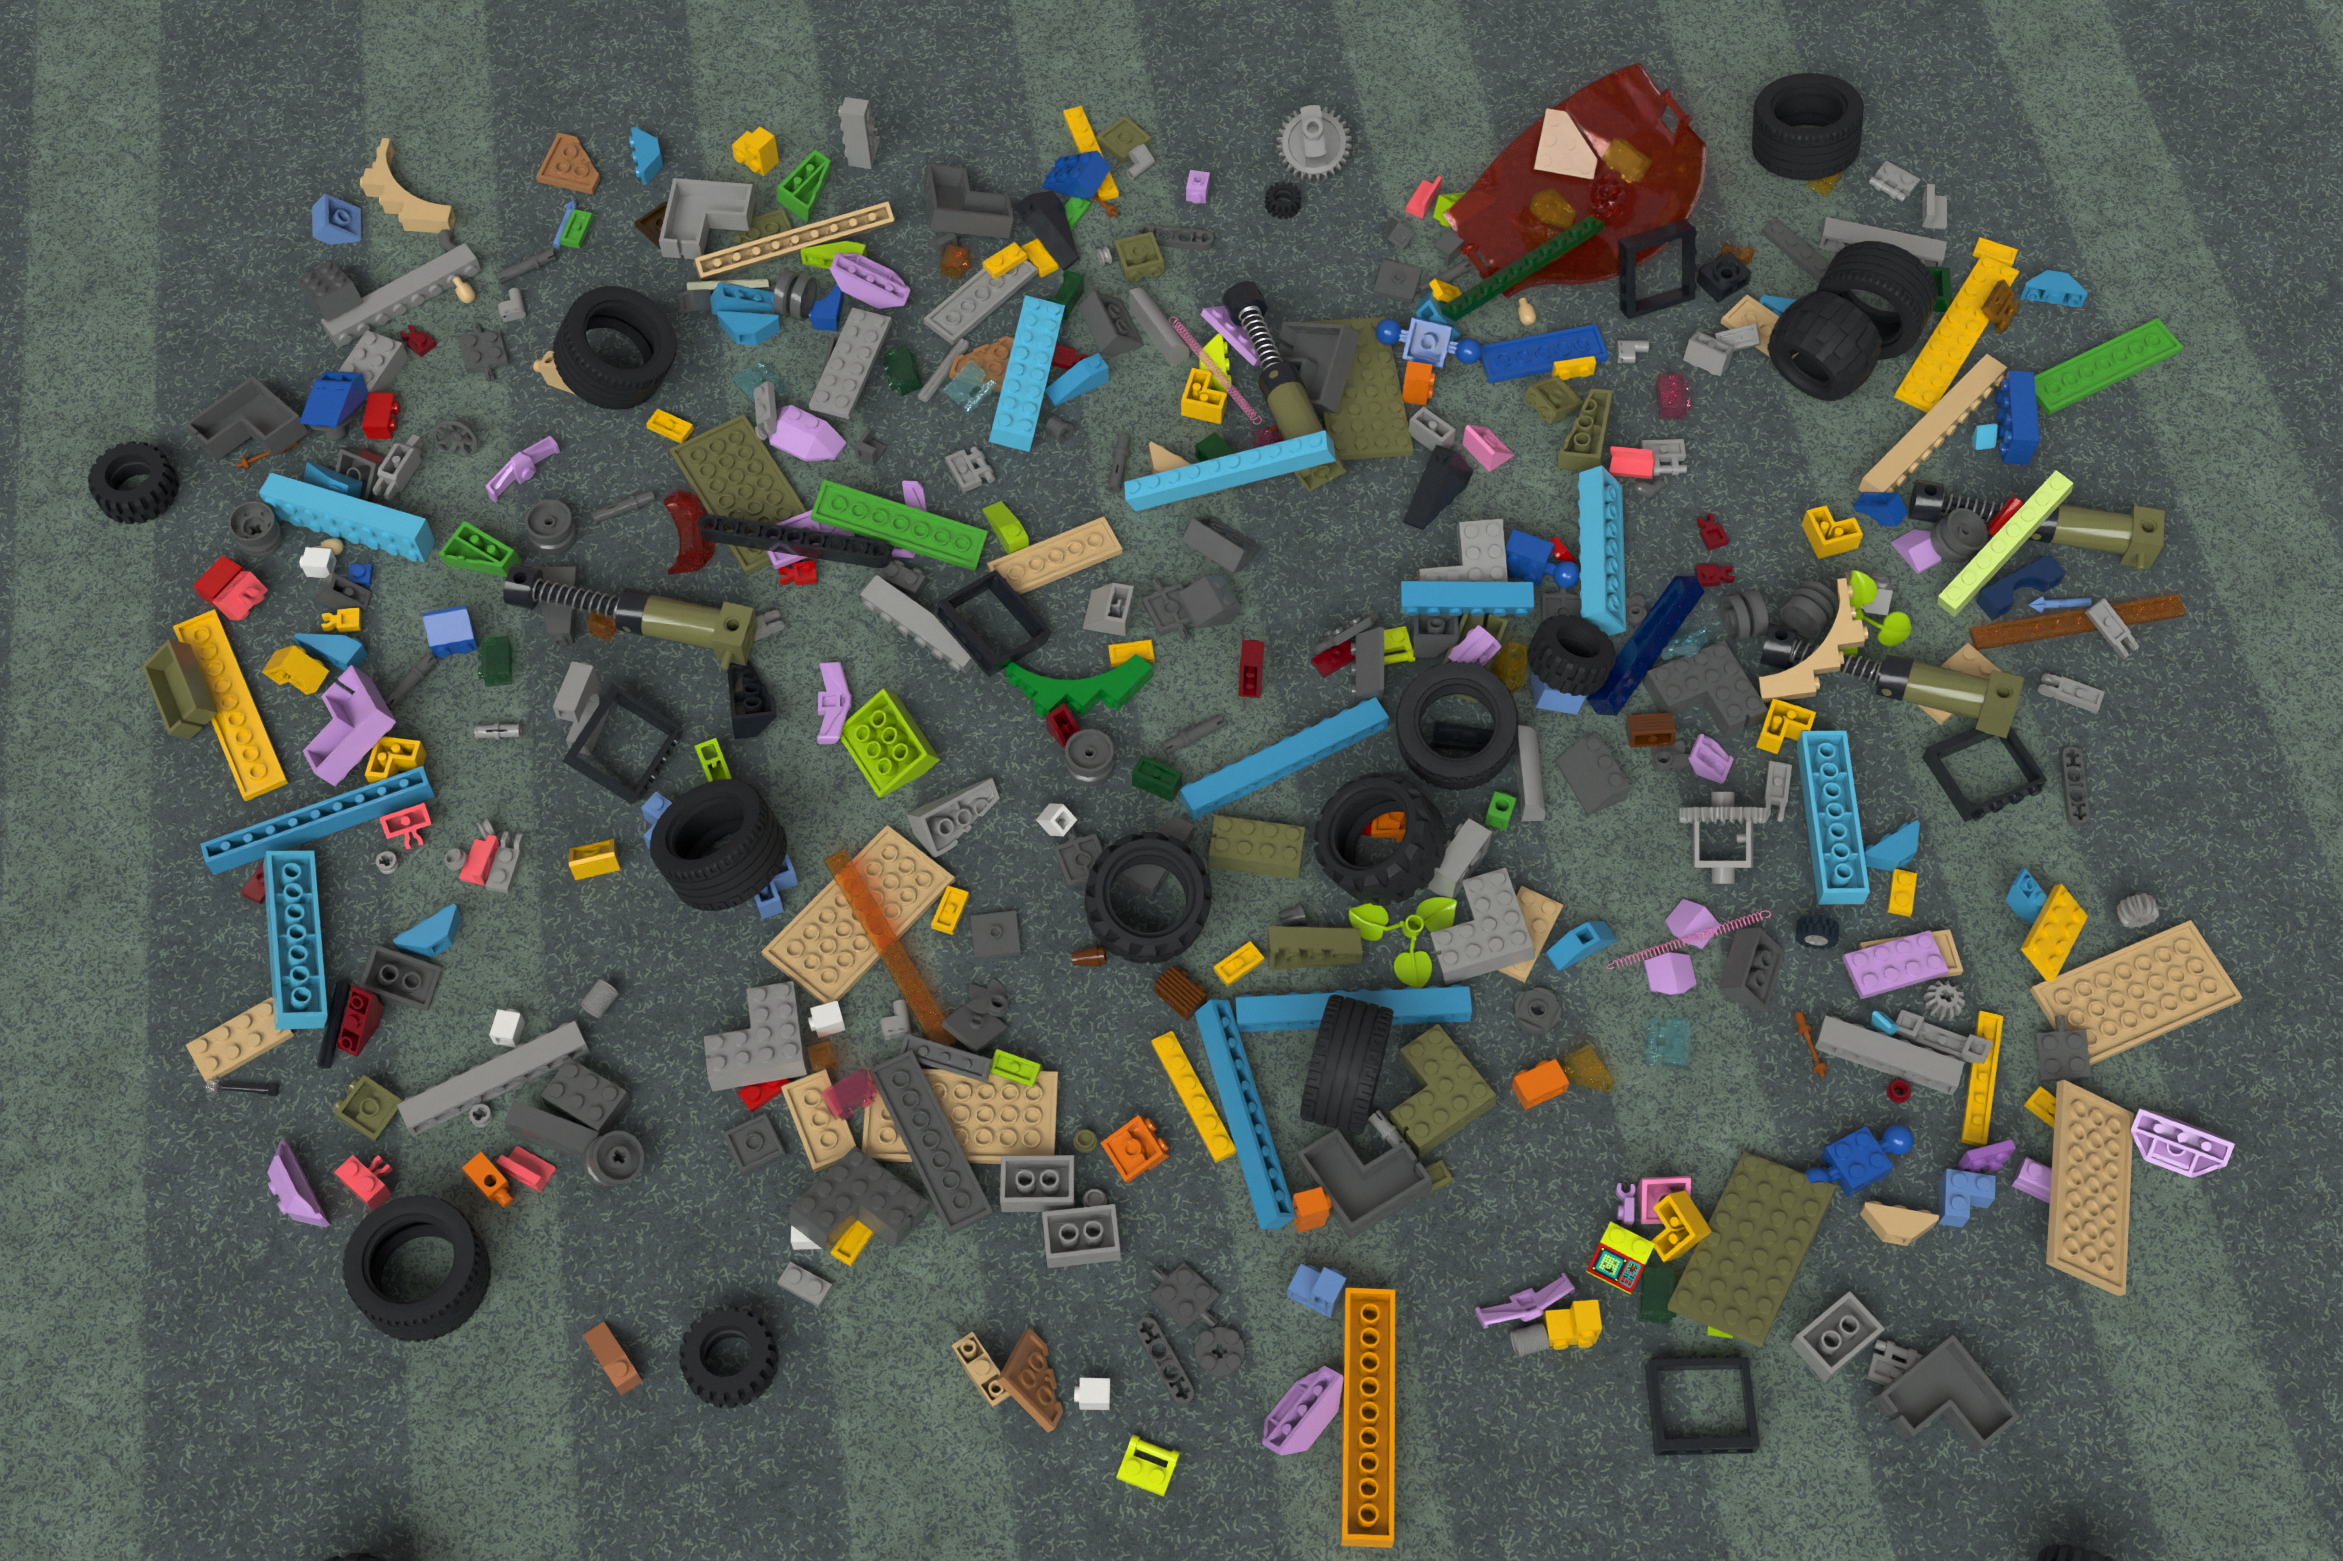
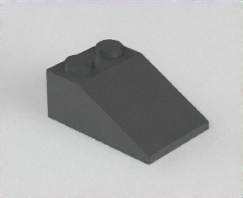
M374 944L368 952L357 986L375 994L379 1002L427 1011L442 967Z

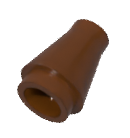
M1096 944L1080 951L1072 952L1073 965L1101 967L1102 964H1106L1107 957L1104 945L1099 946Z

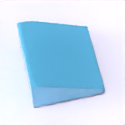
M1997 424L1976 426L1971 437L1976 450L1995 448Z
M1880 1011L1872 1013L1871 1026L1876 1031L1886 1033L1889 1037H1892L1897 1032L1899 1026L1885 1013Z

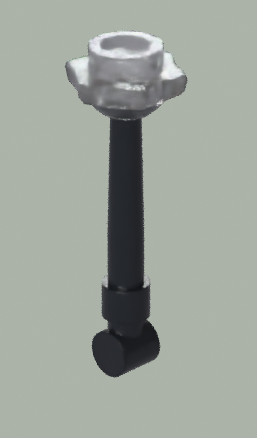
M215 1075L212 1079L207 1080L206 1093H210L211 1098L216 1097L222 1090L255 1092L258 1094L268 1093L270 1096H277L279 1085L223 1084L219 1076Z

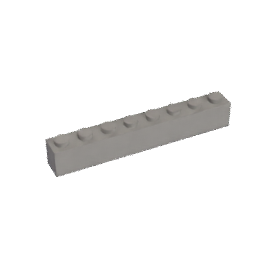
M464 243L361 298L363 303L327 322L323 318L321 322L326 333L337 348L363 335L366 330L371 331L380 325H384L396 316L402 315L409 309L421 305L424 301L439 295L448 288L456 286L452 281L455 277L459 276L462 281L473 277L481 271L478 260Z
M567 1022L550 1033L540 1034L529 1043L517 1045L512 1051L498 1054L484 1064H477L461 1075H454L440 1085L430 1086L419 1095L409 1096L402 1103L397 1104L407 1129L414 1137L470 1110L477 1104H483L563 1066L568 1058L575 1060L590 1053L576 1022Z

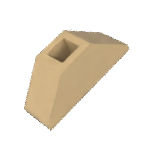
M1152 441L1149 443V459L1153 474L1192 465L1181 456L1169 452L1162 445H1157Z
M1878 1201L1865 1202L1860 1209V1215L1882 1242L1908 1246L1932 1229L1939 1220V1215L1932 1214L1928 1210L1913 1211L1901 1205L1885 1206Z
M973 1332L952 1345L967 1375L992 1408L1011 1396L997 1382L1001 1373Z

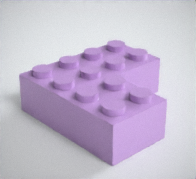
M350 665L338 680L355 691V693L352 694L335 682L321 697L333 719L303 750L314 774L333 786H336L343 780L347 773L356 764L360 763L363 756L371 748L375 747L379 739L386 732L390 731L396 723L371 677L353 665Z

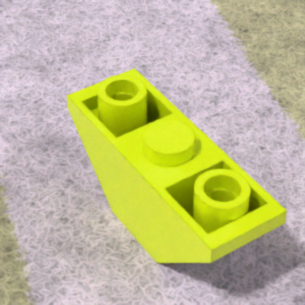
M1217 334L1203 348L1205 355L1202 358L1206 355L1210 356L1209 359H1212L1216 367L1221 369L1220 372H1223L1222 375L1227 377L1223 381L1226 379L1230 380L1228 385L1230 386L1231 375H1227L1226 372L1229 371V358H1225L1224 355L1228 353L1227 342H1223L1222 335ZM1199 359L1200 370L1210 372L1211 366L1206 367L1201 359ZM1212 374V388L1215 391L1227 393L1228 391L1217 380L1220 377L1216 378Z

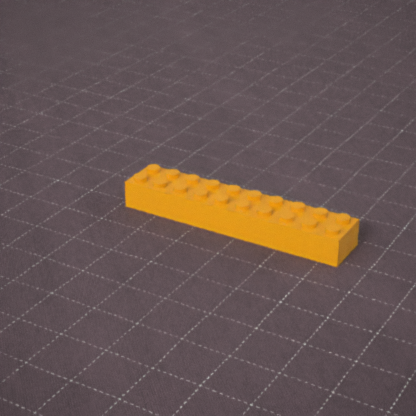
M1345 1288L1341 1546L1392 1548L1394 1543L1395 1290Z

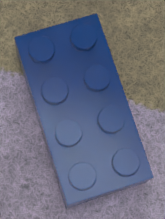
M2008 371L2006 378L2001 381L2000 391H1997L1995 395V403L1999 406L1996 413V420L2000 421L1997 433L1998 438H2001L1999 455H2002V461L2005 464L2028 465L2040 441L2034 372Z

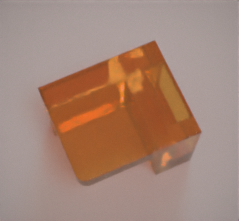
M1725 243L1720 255H1725L1731 251L1746 266L1751 263L1755 250L1750 245L1741 250L1736 245L1731 247L1728 243Z
M592 611L586 620L590 635L608 643L617 632L615 620L605 617L603 613L597 615V612Z
M830 1041L807 1047L813 1072L832 1067L833 1073L838 1072Z

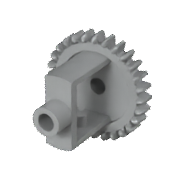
M1319 105L1301 107V114L1293 111L1294 118L1287 116L1289 124L1282 122V127L1285 130H1278V134L1283 136L1277 137V142L1281 143L1277 145V150L1282 151L1278 154V157L1285 158L1282 161V165L1289 164L1287 167L1288 172L1294 169L1293 176L1296 177L1301 173V180L1306 175H1308L1309 181L1312 180L1313 176L1316 177L1317 181H1320V175L1328 179L1327 173L1329 172L1334 176V168L1341 171L1342 168L1339 163L1346 165L1347 161L1344 157H1350V153L1346 151L1352 149V145L1347 143L1352 141V137L1346 136L1350 133V129H1343L1347 123L1346 121L1340 122L1341 115L1334 118L1335 110L1328 114L1326 106L1323 111H1321Z
M1711 792V807L1679 808V821L1681 823L1688 824L1690 822L1693 824V868H1711L1712 884H1735V868H1754L1753 823H1765L1767 821V808L1735 807L1734 792ZM1701 819L1706 824H1708L1709 820L1714 822V824L1717 823V820H1720L1723 824L1726 823V820H1729L1734 824L1735 819H1738L1740 824H1743L1745 819L1746 833H1737V843H1746V861H1700Z

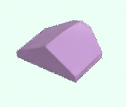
M1913 529L1891 542L1892 546L1917 574L1941 561V556L1936 553L1930 539L1931 531Z
M1704 734L1697 736L1688 758L1696 775L1720 784L1725 782L1734 760L1731 755L1728 756L1720 744L1712 738L1704 736Z
M1682 899L1665 920V924L1675 937L1682 939L1683 936L1687 937L1689 935V944L1698 946L1701 949L1712 938L1709 929L1715 928L1716 925L1719 927L1720 925L1705 906ZM1703 930H1706V931H1704V936H1705L1706 940H1704L1703 934L1701 933V932H1703ZM1695 932H1697V933H1696V939H1697L1698 942H1696L1695 937L1692 935V940H1693V944H1692L1691 939H1690L1691 934H1694V935H1695Z
M1668 952L1644 961L1650 991L1652 992L1657 991L1668 995L1683 994L1697 984L1690 955Z

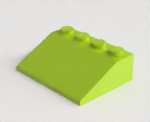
M884 688L843 725L840 739L879 798L922 776L940 761V758L898 695Z

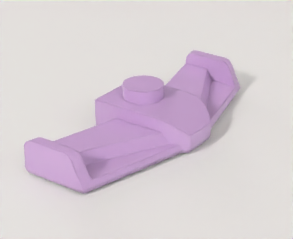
M548 436L511 457L508 463L485 485L490 499L496 503L498 496L514 480L521 485L524 481L533 477L536 473L534 464L554 453H560L559 446L555 440Z
M902 481L905 505L927 512L924 487L917 481ZM896 546L892 551V557L914 558L915 552Z
M819 662L826 692H818V714L825 716L817 736L818 744H835L840 739L847 712L852 707V696L849 693L841 662Z
M1562 1273L1561 1278L1537 1293L1530 1288L1510 1296L1511 1303L1484 1309L1476 1307V1315L1484 1329L1488 1328L1489 1324L1518 1318L1524 1322L1543 1315V1309L1568 1293L1571 1295L1575 1293V1287L1567 1275Z

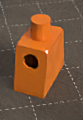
M482 1152L478 1153L462 1167L467 1179L491 1204L497 1201L503 1208H506L514 1201L515 1198L508 1191L510 1189L508 1181Z

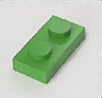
M1071 197L1064 207L1070 224V231L1074 229L1090 209L1091 202Z
M573 209L561 235V245L580 249L594 219L593 214Z

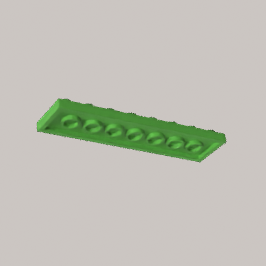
M2156 318L2034 376L2036 402L2047 415H2050L2180 353L2183 346L2166 326Z
M824 479L810 520L882 541L886 544L972 571H976L988 533L986 530Z

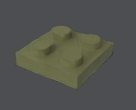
M1124 116L1098 134L1096 141L1123 164L1130 159L1129 151L1137 145L1144 144L1147 147L1152 143V138L1128 117Z

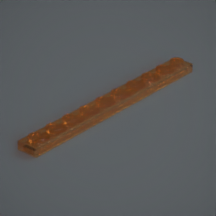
M2179 594L2110 605L2126 626L2183 617L2186 613ZM2088 609L1971 627L1969 634L1975 649L1982 650L2098 631V629L2084 613Z
M845 849L825 858V865L928 1040L950 1047L957 1044V1038L942 1027L943 1020H945L943 1014Z

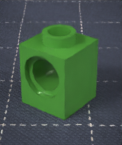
M1495 791L1487 812L1485 824L1506 831L1517 798L1512 797L1508 793ZM1497 808H1504L1506 811H1500Z

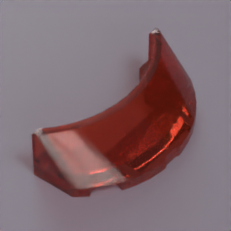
M679 489L663 500V504L670 512L676 524L680 541L679 555L675 564L668 569V575L698 571L712 558L715 549V542L705 541L701 538L698 527L699 518L708 513L702 511L699 506L700 500L696 495ZM712 526L705 527V529L712 528Z

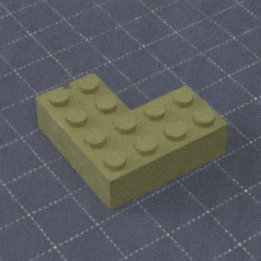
M1439 1024L1400 1049V1061L1422 1087V1090L1391 1110L1390 1122L1392 1125L1397 1126V1131L1403 1138L1406 1137L1407 1143L1411 1145L1410 1148L1418 1158H1421L1496 1106L1495 1092Z

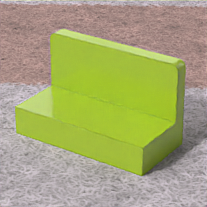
M996 1049L990 1073L1034 1088L1039 1072L1044 1069L1041 1064Z

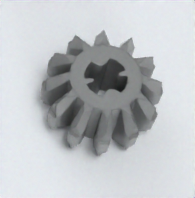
M2145 893L2141 895L2135 894L2132 897L2128 896L2126 900H2121L2117 906L2120 922H2122L2124 927H2129L2130 929L2135 927L2141 928L2144 925L2148 926L2149 923L2156 921V918L2159 916V909L2153 896Z
M1948 980L1944 985L1937 981L1934 986L1928 987L1923 1000L1926 1001L1925 1009H1932L1930 1017L1938 1014L1939 1021L1943 1020L1944 1017L1950 1021L1954 1016L1960 1015L1965 1001L1962 999L1964 992H1957L1958 985L1951 987Z

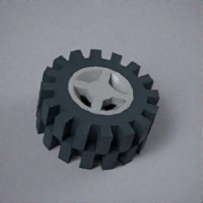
M1814 914V917L1806 915V917L1798 918L1795 938L1796 942H1799L1800 945L1805 944V947L1809 948L1811 946L1814 949L1819 947L1820 950H1823L1825 947L1830 949L1838 944L1839 924L1837 921H1833V918L1827 919L1824 915L1818 917L1816 914Z

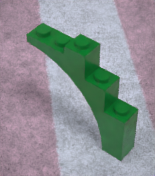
M1135 654L1124 664L1107 673L1078 680H1058L1039 676L1011 662L1006 666L1007 681L1012 686H1018L1029 699H1033V710L1039 717L1046 718L1048 713L1063 703L1068 704V707L1073 712H1079L1085 716L1101 699L1107 707H1113L1119 711L1153 677V666Z

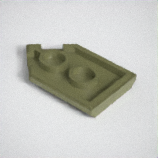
M784 208L753 217L750 230L740 231L734 237L733 242L741 245L789 231L793 228Z

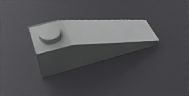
M988 778L925 804L906 815L916 838L932 857L936 858L954 848L958 843L957 839L964 832L968 833L972 828L971 824L979 816L983 817L1000 797L993 778Z

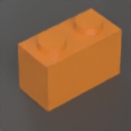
M1407 361L1402 394L1403 402L1426 406L1427 398H1432L1435 373H1431L1432 364Z
M1556 1059L1549 1062L1544 1060L1538 1063L1532 1070L1527 1071L1525 1069L1518 1072L1512 1082V1088L1525 1110L1566 1092L1569 1086V1081Z
M1322 1187L1293 1195L1292 1205L1296 1214V1218L1293 1221L1297 1233L1326 1225L1327 1217L1330 1216L1329 1208L1332 1206L1329 1195L1324 1194Z

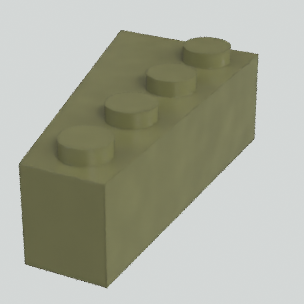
M1591 388L1570 434L1565 439L1564 446L1558 453V469L1586 471L1602 465L1612 410L1613 390Z
M1268 926L1267 954L1269 971L1362 963L1363 951L1360 929L1351 927Z

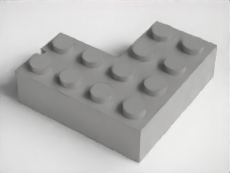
M673 178L659 238L662 256L681 258V255H684L685 259L704 256L710 228L749 231L756 202L753 184Z
M1503 519L1459 522L1456 525L1460 566L1425 568L1417 571L1418 581L1508 582Z
M1506 868L1462 880L1464 894L1473 921L1430 933L1446 985L1535 959L1534 947Z
M793 981L747 989L750 1029L704 1036L707 1075L712 1092L807 1075L798 999Z

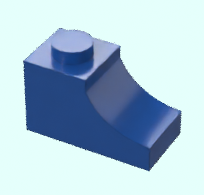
M834 286L832 292L826 298L814 301L813 309L809 310V321H812L813 329L838 331L844 302L843 291H841L839 286Z
M1863 492L1853 505L1856 512L1869 515L1880 526H1898L1908 513L1899 493Z

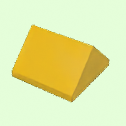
M615 839L569 849L568 863L575 880L621 870Z

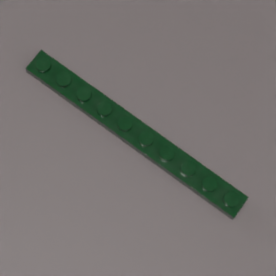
M1590 215L1585 217L1580 222L1442 306V315L1456 322L1604 229V222Z

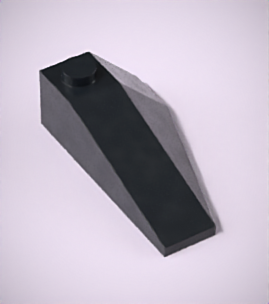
M1053 191L1029 194L1014 207L1063 271L1080 259L1070 231V224L1065 214V207Z
M1439 445L1435 446L1403 523L1421 530L1425 529L1439 515L1440 511L1452 503L1453 499L1466 489L1474 471L1457 452Z
M747 661L746 666L730 663L727 673L734 739L757 737L777 717L775 699L772 695L770 696L765 684H762L757 672L749 661Z

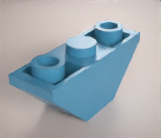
M632 127L633 136H629L631 148H635V151H632L634 163H638V166H635L636 176L641 178L643 185H647L663 167L658 139L636 127Z
M2046 270L2025 283L2020 298L2030 301L2048 302L2050 304L2068 305L2070 307H2082L2088 292L2068 273Z
M1430 290L1418 302L1416 315L1454 325L1451 341L1457 340L1461 336L1460 331L1452 319L1442 315L1441 307L1444 304L1442 301H1438L1432 294L1433 290Z
M717 311L720 327L736 344L759 345L781 330L779 315Z
M1916 820L1911 824L1907 822L1900 826L1893 835L1891 833L1885 835L1879 841L1880 843L1875 846L1873 844L1867 846L1864 849L1866 866L1893 872L1894 869H1899L1911 862L1917 852L1919 821Z
M2021 868L2005 901L2017 916L2034 924L2048 896L2027 869Z
M454 903L443 907L437 914L423 919L412 929L401 932L397 938L393 939V942L400 953L434 957L452 946L461 914Z
M1589 921L1569 931L1546 952V955L1557 971L1560 972L1616 942L1617 938L1605 921Z

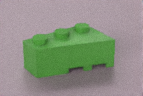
M814 150L777 187V201L804 221L809 222L829 178L831 160L817 150Z
M463 521L438 554L446 565L507 577L508 571L513 564L520 565L522 562L513 549L466 521Z

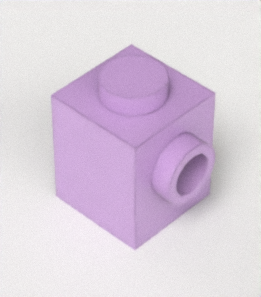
M1190 170L1186 186V201L1206 204L1210 185L1209 172Z

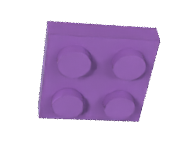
M2013 1140L1967 1151L1955 1167V1170L1980 1174L1982 1170L1996 1171L2003 1168V1164L2010 1159V1155L2016 1149Z

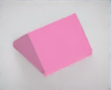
M1467 425L1465 427L1462 445L1489 472L1515 455L1488 427Z
M1691 1177L1641 1178L1636 1189L1641 1225L1663 1224L1653 1207L1668 1194L1685 1190L1690 1197Z

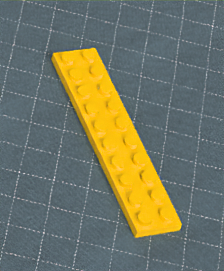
M1982 254L1896 391L1895 398L1926 413L1943 398L1989 323V319L1981 310L1982 306L1998 281L2005 280L2009 287H2011L2019 274L2018 270Z
M211 610L173 626L179 642L191 645L218 711L211 721L244 801L246 802L288 784L216 610Z

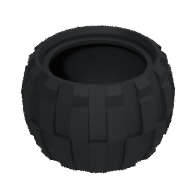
M1812 291L1800 297L1782 313L1775 323L1767 346L1775 368L1795 388L1816 399L1836 401L1842 400L1846 395L1849 396L1862 386L1872 374L1880 357L1882 340L1875 324L1855 304L1833 293Z

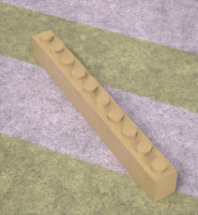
M884 202L694 258V264L700 281H704L799 253L802 248L830 244L891 226L894 223V217L889 202Z
M1986 354L1862 478L1858 490L1862 493H1894V488L1896 486L1901 487L1906 481L1907 475L1909 473L1914 474L1920 466L1919 463L1922 460L1925 462L1931 456L1932 450L1934 448L1938 449L1943 444L1944 438L1947 435L1950 437L1955 432L1956 425L1958 423L1963 424L1967 420L1969 412L1971 410L1975 412L1980 406L1981 400L1990 397L1995 386H2001L2002 379L2006 378L2004 374L2007 367Z

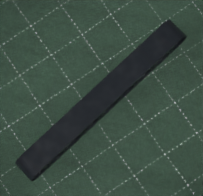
M704 514L698 520L700 536L703 540L873 568H884L890 561L889 547L882 541L713 514ZM707 526H712L710 529H705ZM749 533H755L753 536H748ZM772 536L777 537V538H775V539H768L769 537H772ZM791 540H798L795 543L790 542ZM814 543L819 544L818 546H812ZM836 546L841 547L840 549H837V550L832 549L833 547H836ZM862 550L860 553H855L854 551ZM878 553L884 554L883 556H876Z

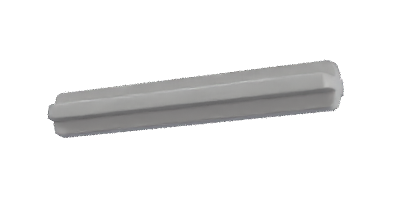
M959 339L918 393L919 400L927 402L949 374L954 358L961 354L964 355L969 348L967 340Z

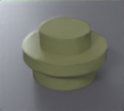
M1086 1129L1080 1130L1074 1136V1147L1081 1153L1092 1152L1097 1146L1095 1133Z

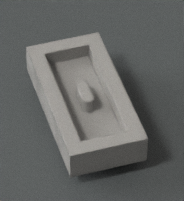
M1756 323L1715 333L1717 340L1734 346V351L1761 345Z
M792 1262L788 1264L777 1282L780 1287L819 1308L833 1288L829 1282Z

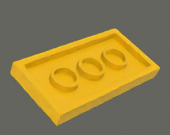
M2062 884L2054 885L2021 947L2022 952L2047 982L2056 979L2088 918V915Z

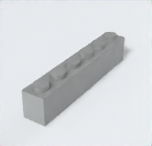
M1826 217L1819 248L1839 252L1844 247L1853 243L1881 241L1907 250L1925 266L1941 267L1944 261L1947 242Z
M875 575L860 594L865 608L871 612L873 610L877 611L880 614V618L886 623L890 624L892 622L897 625V630L903 635L907 636L909 634L914 637V641L922 648L926 646L931 649V653L939 660L943 658L948 661V665L956 672L961 670L966 674L974 665L975 661L931 612L878 575Z
M1825 1015L1814 1046L1816 1050L1949 1095H1953L1958 1088L1964 1062L1958 1060L1955 1056L1936 1053L1931 1048H1921L1912 1045L1907 1040H1897L1889 1037L1886 1033L1873 1032L1862 1025L1850 1024L1835 1016L1829 1017Z

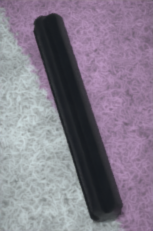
M339 980L336 983L317 1065L322 1069H329L332 1064L350 990L348 981Z

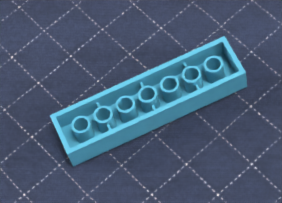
M1025 295L989 442L1030 452L1065 305Z
M1601 465L1579 473L1578 490L1580 500H1578L1580 518L1578 523L1580 526L1579 543L1581 545V554H1579L1581 572L1579 577L1581 580L1580 598L1582 600L1580 616L1582 619L1588 620L1590 624L1597 625L1599 630L1611 636L1626 631L1622 485Z
M270 473L259 491L263 503L271 508L277 521L285 520L297 527L305 526L314 532H325L334 538H345L354 544L361 543L374 550H385L394 556L397 554L405 556L411 561L425 562L436 543L425 518L281 475Z
M1801 731L1796 746L1818 905L1864 904L1870 890L1847 731Z
M266 851L263 869L275 1030L324 1028L328 1014L314 851Z

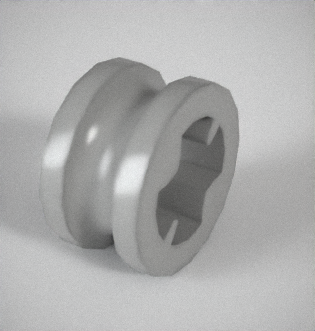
M1107 246L1103 247V250L1096 249L1097 258L1102 267L1105 266V263L1112 264V257Z
M487 818L484 819L483 823H476L485 840L488 835L496 836Z
M382 852L376 858V865L383 874H391L399 866V862L392 852ZM387 859L390 860V862H389L390 865H389V866H385V865H384V864H385L384 861L387 860Z
M477 1104L471 1108L469 1118L474 1126L484 1128L491 1123L493 1114L487 1105ZM481 1111H483L486 1117L483 1116L481 1120H478L476 1115H480Z

